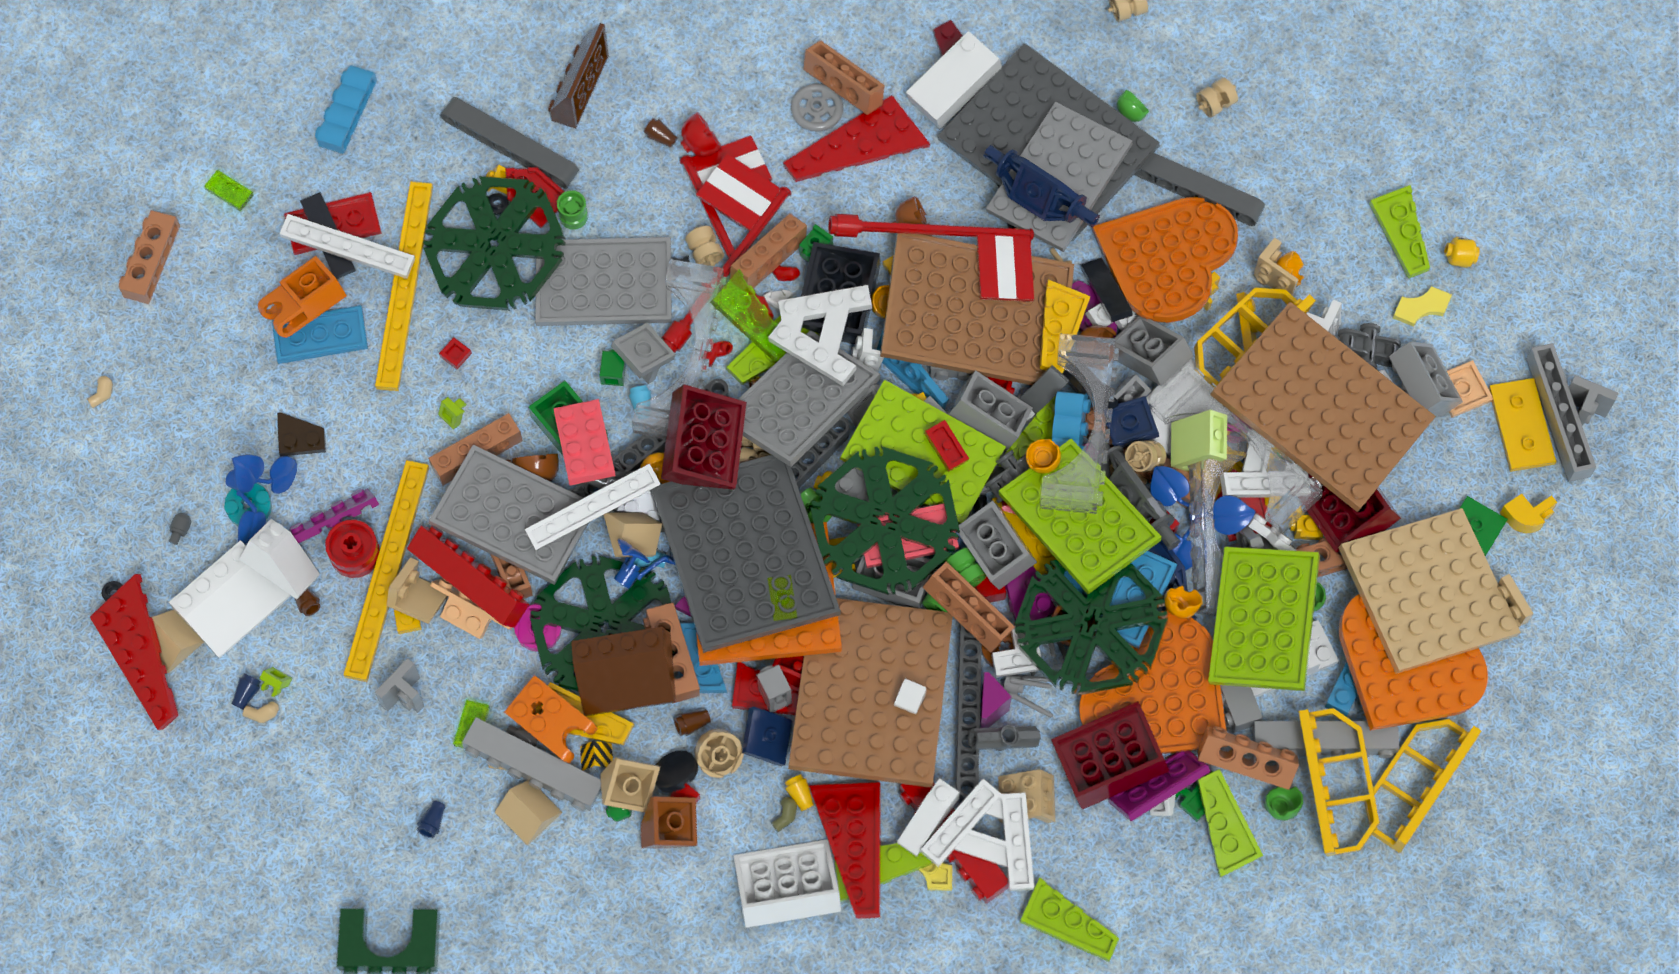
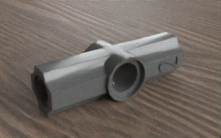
M1006 725L995 728H973L970 730L968 743L972 750L995 749L996 751H1003L1013 748H1035L1039 746L1041 736L1040 730L1036 726L1014 727Z

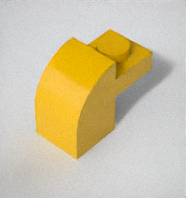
M1521 493L1503 506L1500 515L1508 519L1507 523L1514 530L1521 533H1534L1541 530L1545 523L1544 520L1554 514L1553 509L1557 501L1551 495L1533 508Z

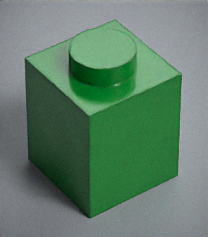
M614 349L603 351L599 375L601 385L624 386L626 363Z

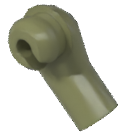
M784 797L781 800L782 815L771 822L777 832L796 819L797 804L790 797Z

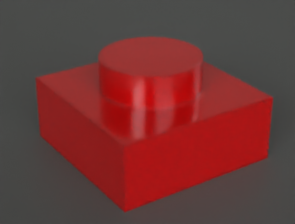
M454 337L439 353L440 357L456 370L472 354L468 347Z

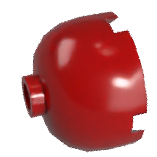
M699 112L691 115L683 123L681 128L683 140L680 143L687 153L692 151L696 156L707 157L718 152L722 146Z

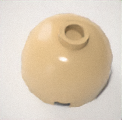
M718 728L709 730L701 735L696 742L694 750L695 760L700 769L710 777L722 778L724 777L723 775L734 773L741 765L744 756L739 739L731 732Z

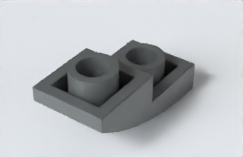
M1051 365L1019 399L1033 407L1032 411L1037 414L1068 383L1069 379Z

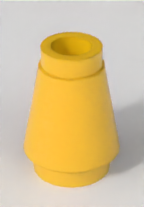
M802 774L784 782L787 787L785 790L794 799L801 812L814 806L807 779H804Z

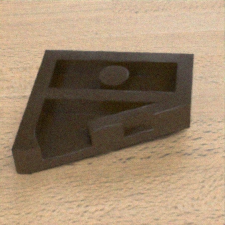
M277 413L280 457L326 452L324 428L283 413Z

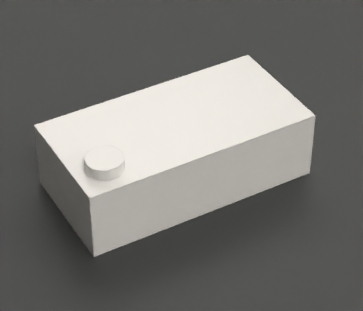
M968 31L906 91L908 99L935 126L941 129L1002 68L1000 59Z

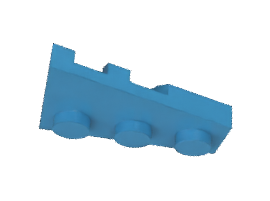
M680 623L700 687V693H727L718 664L703 666L699 664L697 633L694 623Z

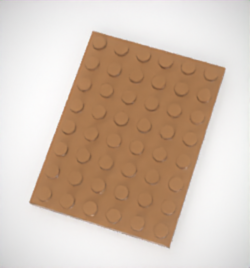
M897 233L880 357L973 374L976 370L985 377L1033 385L1039 376L1045 372L1039 366L1046 283L1048 280L1072 289L1074 264L1032 256L1033 302L980 299L977 245L922 234Z
M1291 302L1288 303L1210 394L1357 512L1436 417Z
M836 598L841 611L838 620L842 652L804 656L788 769L932 787L953 616L949 612ZM904 679L926 687V695L916 715L894 706Z

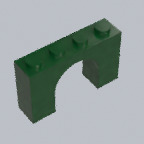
M340 908L337 968L339 971H343V974H358V971H367V974H382V972H392V974H407V972L431 974V972H437L440 913L438 909H413L412 936L408 946L397 955L382 957L374 954L367 947L368 914L366 910Z

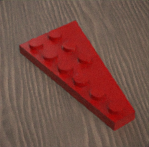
M893 95L883 100L880 107L868 115L865 113L860 114L784 161L783 166L794 181L799 182L822 176L823 173L841 171L846 167L864 165L889 158L892 155L910 153L911 150L919 148H929L930 143Z
M134 574L90 616V619L156 729L163 730L179 715L172 689L168 687L165 678L167 670L166 666L161 663L159 654L162 652L153 618L149 617L146 607L148 603L147 596L143 594L140 584L143 582L141 574Z
M880 782L809 785L856 919L880 918Z

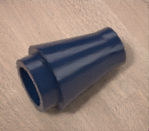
M244 673L242 678L239 677L231 704L244 710L246 705L259 691L261 681Z
M433 801L417 822V831L428 838H434L436 834H439L446 806L439 801Z

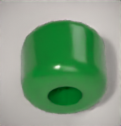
M607 806L606 814L615 822H619L629 818L632 815V810Z

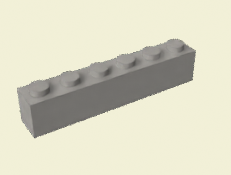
M1554 343L1533 347L1526 360L1531 375L1535 380L1538 395L1568 482L1590 478L1596 469V464Z
M475 718L462 742L465 753L474 758L480 756L486 759L488 765L497 769L502 767L508 770L507 773L516 779L522 777L529 781L528 784L538 790L544 788L550 791V795L557 800L563 801V799L572 802L571 806L579 811H584L585 809L591 811L601 792L600 779L478 718Z
M1254 721L1252 741L1258 743L1260 741L1267 742L1273 748L1279 750L1288 749L1296 755H1307L1301 721ZM1316 721L1317 729H1313L1314 739L1319 738L1321 752L1317 753L1318 758L1322 757L1321 755H1331V757L1361 752L1358 732L1342 721ZM1353 721L1362 727L1367 758L1369 755H1379V758L1385 759L1392 758L1393 755L1397 754L1399 750L1398 726L1370 731L1367 721Z

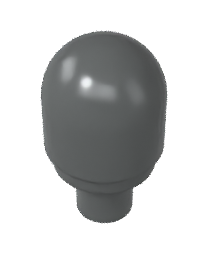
M186 513L176 514L171 522L169 531L172 534L169 542L174 545H178L180 537H185L191 526V518Z
M510 725L507 728L506 733L536 747L538 740L523 727L517 729Z

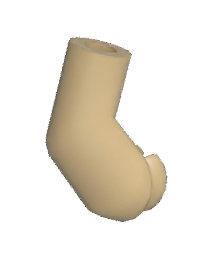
M99 377L97 380V393L87 398L92 408H95L111 397L113 383L109 377Z
M269 702L259 709L247 705L243 710L242 716L259 723H265L277 715L279 706L275 702Z

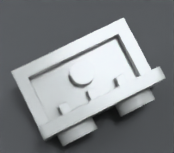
M864 328L861 336L856 338L855 347H852L851 356L878 372L884 357H880V350L872 349L873 329Z

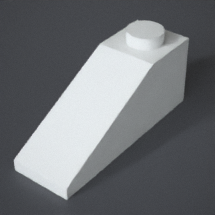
M939 779L918 808L897 843L917 857L920 850L929 841L959 800V791Z

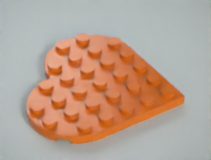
M1196 197L1178 199L1092 227L1093 234L1111 273L1132 311L1145 319L1165 323L1189 318L1204 307L1212 291L1211 271L1221 267L1232 257L1238 243V228L1232 214L1218 203L1215 205L1206 202L1204 198Z
M1360 594L1356 595L1347 604L1340 616V642L1370 731L1462 714L1471 709L1482 698L1487 686L1488 671L1485 659L1479 648L1396 674Z
M1168 611V622L1151 670L1146 666L1148 674L1145 675L1141 670H1137L1135 674L1138 676L1139 681L1137 683L1133 681L1131 686L1081 695L1079 707L1081 724L1084 725L1139 701L1162 754L1198 750L1207 726L1212 728L1221 727L1226 730L1220 685H1213L1208 682L1213 640L1207 629L1192 617L1180 619ZM1149 626L1139 649L1131 646L1139 655L1146 653L1153 635L1152 627ZM1113 664L1098 671L1091 678L1090 682L1116 678L1119 671Z

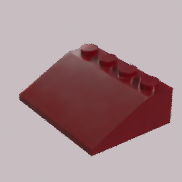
M685 384L672 392L661 479L682 485L736 489L747 402Z
M1308 473L1311 495L1308 497H1297L1336 553L1340 551L1338 547L1341 544L1383 532L1401 519L1379 487L1357 512Z
M1139 701L1051 739L1082 810L1170 772Z

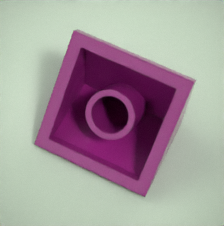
M984 672L980 728H989L1010 710L1012 698L989 672Z

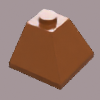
M651 797L641 822V848L665 849L697 846L696 798Z

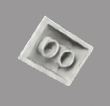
M272 519L249 540L239 558L244 564L295 599H298L320 575L292 533Z

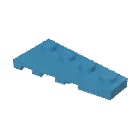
M883 331L876 350L881 351ZM884 357L882 363L912 392L916 394L924 392L926 398L931 396L945 410L949 398L920 364Z

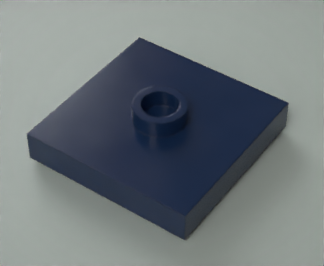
M1146 396L1120 403L1116 408L1103 414L1114 447L1120 445L1124 448L1137 441H1148L1159 437V432Z
M750 707L742 754L778 766H784L792 720L757 707Z

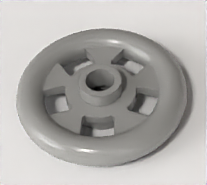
M819 83L810 84L802 87L794 95L791 102V113L796 123L802 128L814 132L825 131L835 126L841 119L843 101L840 95L826 85ZM820 92L822 97H812V93ZM802 99L808 101L806 108L800 107ZM832 99L835 106L828 107L826 100ZM815 104L821 105L820 108H814L813 106ZM807 113L814 117L811 122L804 118ZM828 113L830 118L823 122L820 117Z

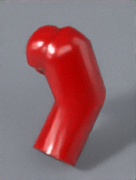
M781 265L772 272L779 281H794L800 275L797 267H781Z
M721 341L711 344L701 362L708 367H712L716 358L726 356L732 352V343Z

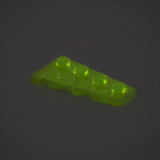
M738 269L710 303L770 359L777 363L787 353L769 342L768 339L778 324L773 322L768 314V309L764 304L760 303L755 296L756 292L751 285L748 286L743 278V273Z

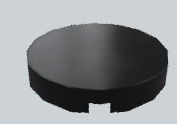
M677 750L662 757L656 763L660 769L655 785L663 792L672 793L685 788L684 784L688 781L691 783L698 772V764L692 753L685 750Z

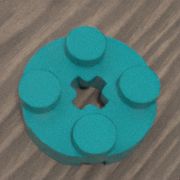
M255 483L252 490L244 493V495L249 500H252V503L257 508V512H263L267 519L272 510L271 498L263 486ZM231 489L225 498L224 509L230 521L239 526L243 513L251 511V508L248 507L247 510H244L243 503L245 501L236 495L237 490Z

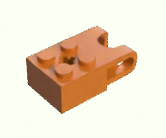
M315 256L279 281L281 285L259 301L258 310L266 319H274L273 326L277 334L287 338L319 317L347 295L335 276ZM275 304L270 309L266 310L269 305Z
M535 675L504 711L510 718L568 764L574 759V753L566 746L568 733L572 730L580 729L588 735H593L598 730V727ZM542 705L543 713L539 714L537 712L535 715L536 708Z

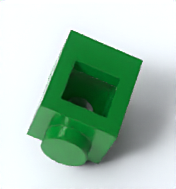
M815 224L811 232L799 245L800 256L809 262L812 243L833 245V236Z

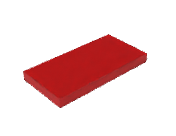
M371 192L326 203L338 231L359 238L382 234ZM303 209L284 213L285 219L287 214L308 221ZM291 241L294 255L318 250Z

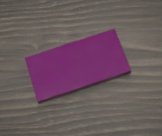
M1177 752L1165 760L1170 772L1108 798V801L1132 822L1211 771L1209 766L1204 762L1198 761V757L1192 752Z

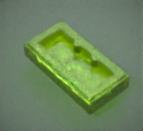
M218 169L204 185L205 190L240 212L254 196L251 190Z
M786 575L791 581L788 590L784 589L788 585L787 579L783 577L777 578L774 581V585L779 590L775 591L772 587V579L774 577L767 578L771 603L775 608L774 621L798 618L796 609L793 612L786 613L779 608L778 604L780 602L784 609H792L795 606V601L790 598V595L794 596L791 575ZM787 595L785 599H780L782 596Z
M466 700L453 742L454 746L463 748L462 742L475 718L486 722L490 709L489 705Z

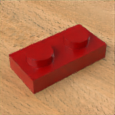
M945 420L924 432L948 472L969 460L968 455Z

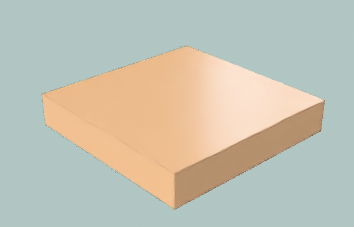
M1473 360L1447 370L1463 403L1449 411L1452 418L1492 402V394Z

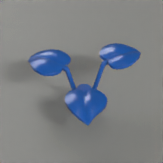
M245 454L232 458L234 470L227 474L226 485L237 490L236 495L240 496L251 508V511L243 513L239 521L238 542L241 540L247 545L249 540L266 524L265 514L260 511L257 512L255 505L244 493L250 492L257 482L271 484V491L276 494L287 491L297 473V463L293 458L282 456L275 460L270 469L271 479L259 478L264 472V461L261 457Z
M1156 466L1154 468L1150 485L1151 495L1154 499L1161 501L1163 506H1172L1178 501L1180 504L1191 509L1189 519L1192 525L1186 531L1183 538L1174 533L1181 542L1172 549L1185 566V571L1190 569L1198 560L1199 551L1197 545L1193 541L1187 540L1197 525L1204 524L1209 518L1215 519L1214 527L1216 531L1221 534L1231 535L1244 529L1255 515L1256 511L1253 508L1249 507L1241 499L1231 495L1222 496L1216 500L1213 505V515L1207 506H1195L1181 499L1188 495L1190 491L1189 482L1182 473L1166 466Z
M618 538L617 540L623 556H632L631 560L630 557L625 558L621 569L614 579L628 589L636 578L641 580L645 574L662 562L675 565L673 557L666 555L639 573L638 571L641 568L634 563L636 558L648 564L650 563L649 559L623 539Z

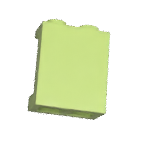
M1207 410L1171 422V467L1189 471L1191 470V464L1206 459L1227 460L1226 414Z

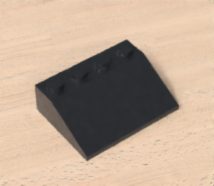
M813 242L801 297L868 285L871 299L876 288L881 266L880 253ZM871 309L848 313L841 342L856 343L857 336H861L863 329L867 328ZM825 317L803 321L802 328L821 334Z

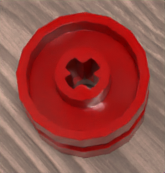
M345 520L338 523L329 531L325 540L329 559L334 569L342 576L361 578L374 570L380 546L372 528L365 522Z

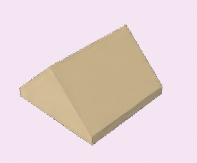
M645 513L604 514L615 557H632L623 556L617 541L618 538L631 544L646 557L656 555L662 523Z
M174 610L152 617L162 652L159 654L161 663L166 666L167 673H170L204 643Z
M614 758L600 774L602 804L645 812L652 797L660 767Z
M528 780L509 789L495 810V814L527 846L562 814V811L541 790L530 786Z

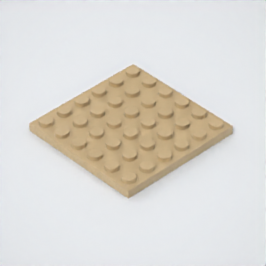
M1462 508L1349 541L1338 547L1396 674L1516 637L1521 633L1506 600H1504L1497 588L1499 585Z

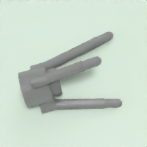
M1018 674L1006 676L1004 689L1012 696L1011 699L1017 700L1050 718L1053 717L1052 713L1018 695V693L1023 694L1025 685L1051 688V684L1043 683L1049 682L1046 677L1022 676Z

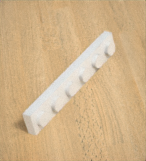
M287 214L280 231V237L406 279L415 261L414 255Z
M648 464L526 528L525 532L536 551L659 486L660 482L651 465Z

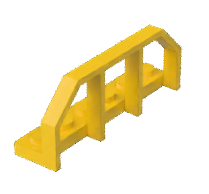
M1254 288L1196 342L1194 346L1196 375L1214 390L1232 369L1228 365L1220 373L1221 380L1219 382L1204 369L1202 345L1211 336L1236 357L1234 360L1235 364L1245 354L1241 348L1220 330L1237 312L1261 334L1268 328V325L1246 306L1253 297L1282 299L1287 305L1289 302L1293 303L1305 314L1309 312L1316 300L1310 294L1304 300L1301 298L1297 300L1284 289Z
M1334 708L1309 712L1308 709L1299 711L1325 855L1334 856L1361 851L1380 824L1362 727ZM1334 715L1358 732L1361 752L1318 759L1317 753L1321 752L1319 738L1314 739L1313 729H1317L1315 718ZM1362 758L1369 794L1326 802V800H1330L1328 785L1323 786L1322 777L1326 776L1324 764ZM1370 800L1374 821L1357 846L1335 849L1339 847L1337 833L1332 834L1330 825L1335 824L1332 809L1328 810L1327 808Z
M1450 719L1416 724L1373 788L1374 795L1380 787H1383L1412 806L1413 808L1407 816L1410 822L1406 827L1404 825L1400 826L1394 835L1398 839L1397 841L1379 831L1378 828L1375 829L1372 835L1398 853H1401L1482 730L1473 726L1470 732H1468ZM1447 727L1461 736L1457 741L1461 744L1458 750L1452 749L1445 759L1448 762L1445 769L1408 746L1417 732ZM1403 752L1436 773L1432 778L1436 781L1432 789L1427 786L1420 796V799L1423 800L1422 804L1385 780ZM1369 800L1364 801L1369 826H1371L1374 817L1371 801Z

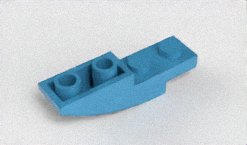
M1347 662L1325 705V708H1334L1346 717L1358 694Z

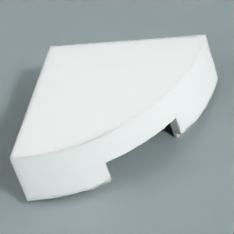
M788 290L766 293L764 297L769 306L780 312L778 301L792 298L793 293Z

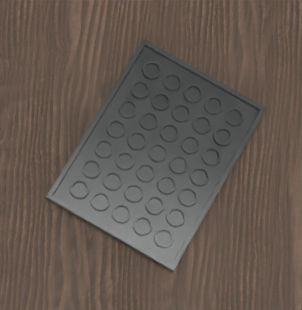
M1026 43L1012 55L938 135L939 141L997 185L1001 186L1003 182L1001 178L996 176L998 166L983 157L985 150L992 145L1003 154L1014 149L1020 156L1054 103L1057 102L1133 141L1132 147L1091 209L1096 214L1107 205L1160 147L1159 141ZM1082 223L1071 240L1072 242L1086 228L1087 223Z
M773 455L739 463L737 485L734 490L682 485L675 482L660 484L651 489L703 653L841 615L792 468Z

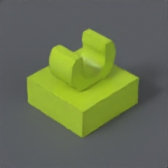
M447 397L441 401L438 415L454 430L461 424L462 416L465 412L462 408L467 404L461 398L453 402Z
M274 667L263 670L259 678L264 681L261 690H267L270 685L274 689L271 696H278L282 689L290 685L293 678Z

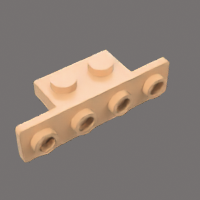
M444 578L431 582L430 586L449 596L440 618L479 639L483 638L491 620L500 624ZM503 626V627H505V628H507V629H512V628H513V627Z

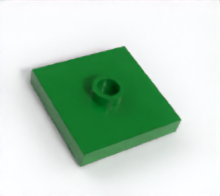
M1467 496L1459 509H1463L1486 557L1508 519Z

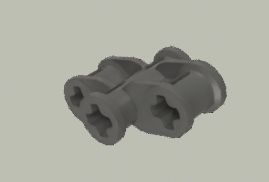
M1374 323L1362 324L1360 331L1349 328L1338 331L1339 340L1376 370L1377 365L1392 367V361L1389 356L1401 347V342L1397 339L1378 336L1381 328Z
M1011 450L996 461L997 464L1003 467L1004 471L988 481L985 487L991 489L997 497V503L1003 501L999 496V490L1030 468L1026 462V454L1017 460L1013 455V450Z

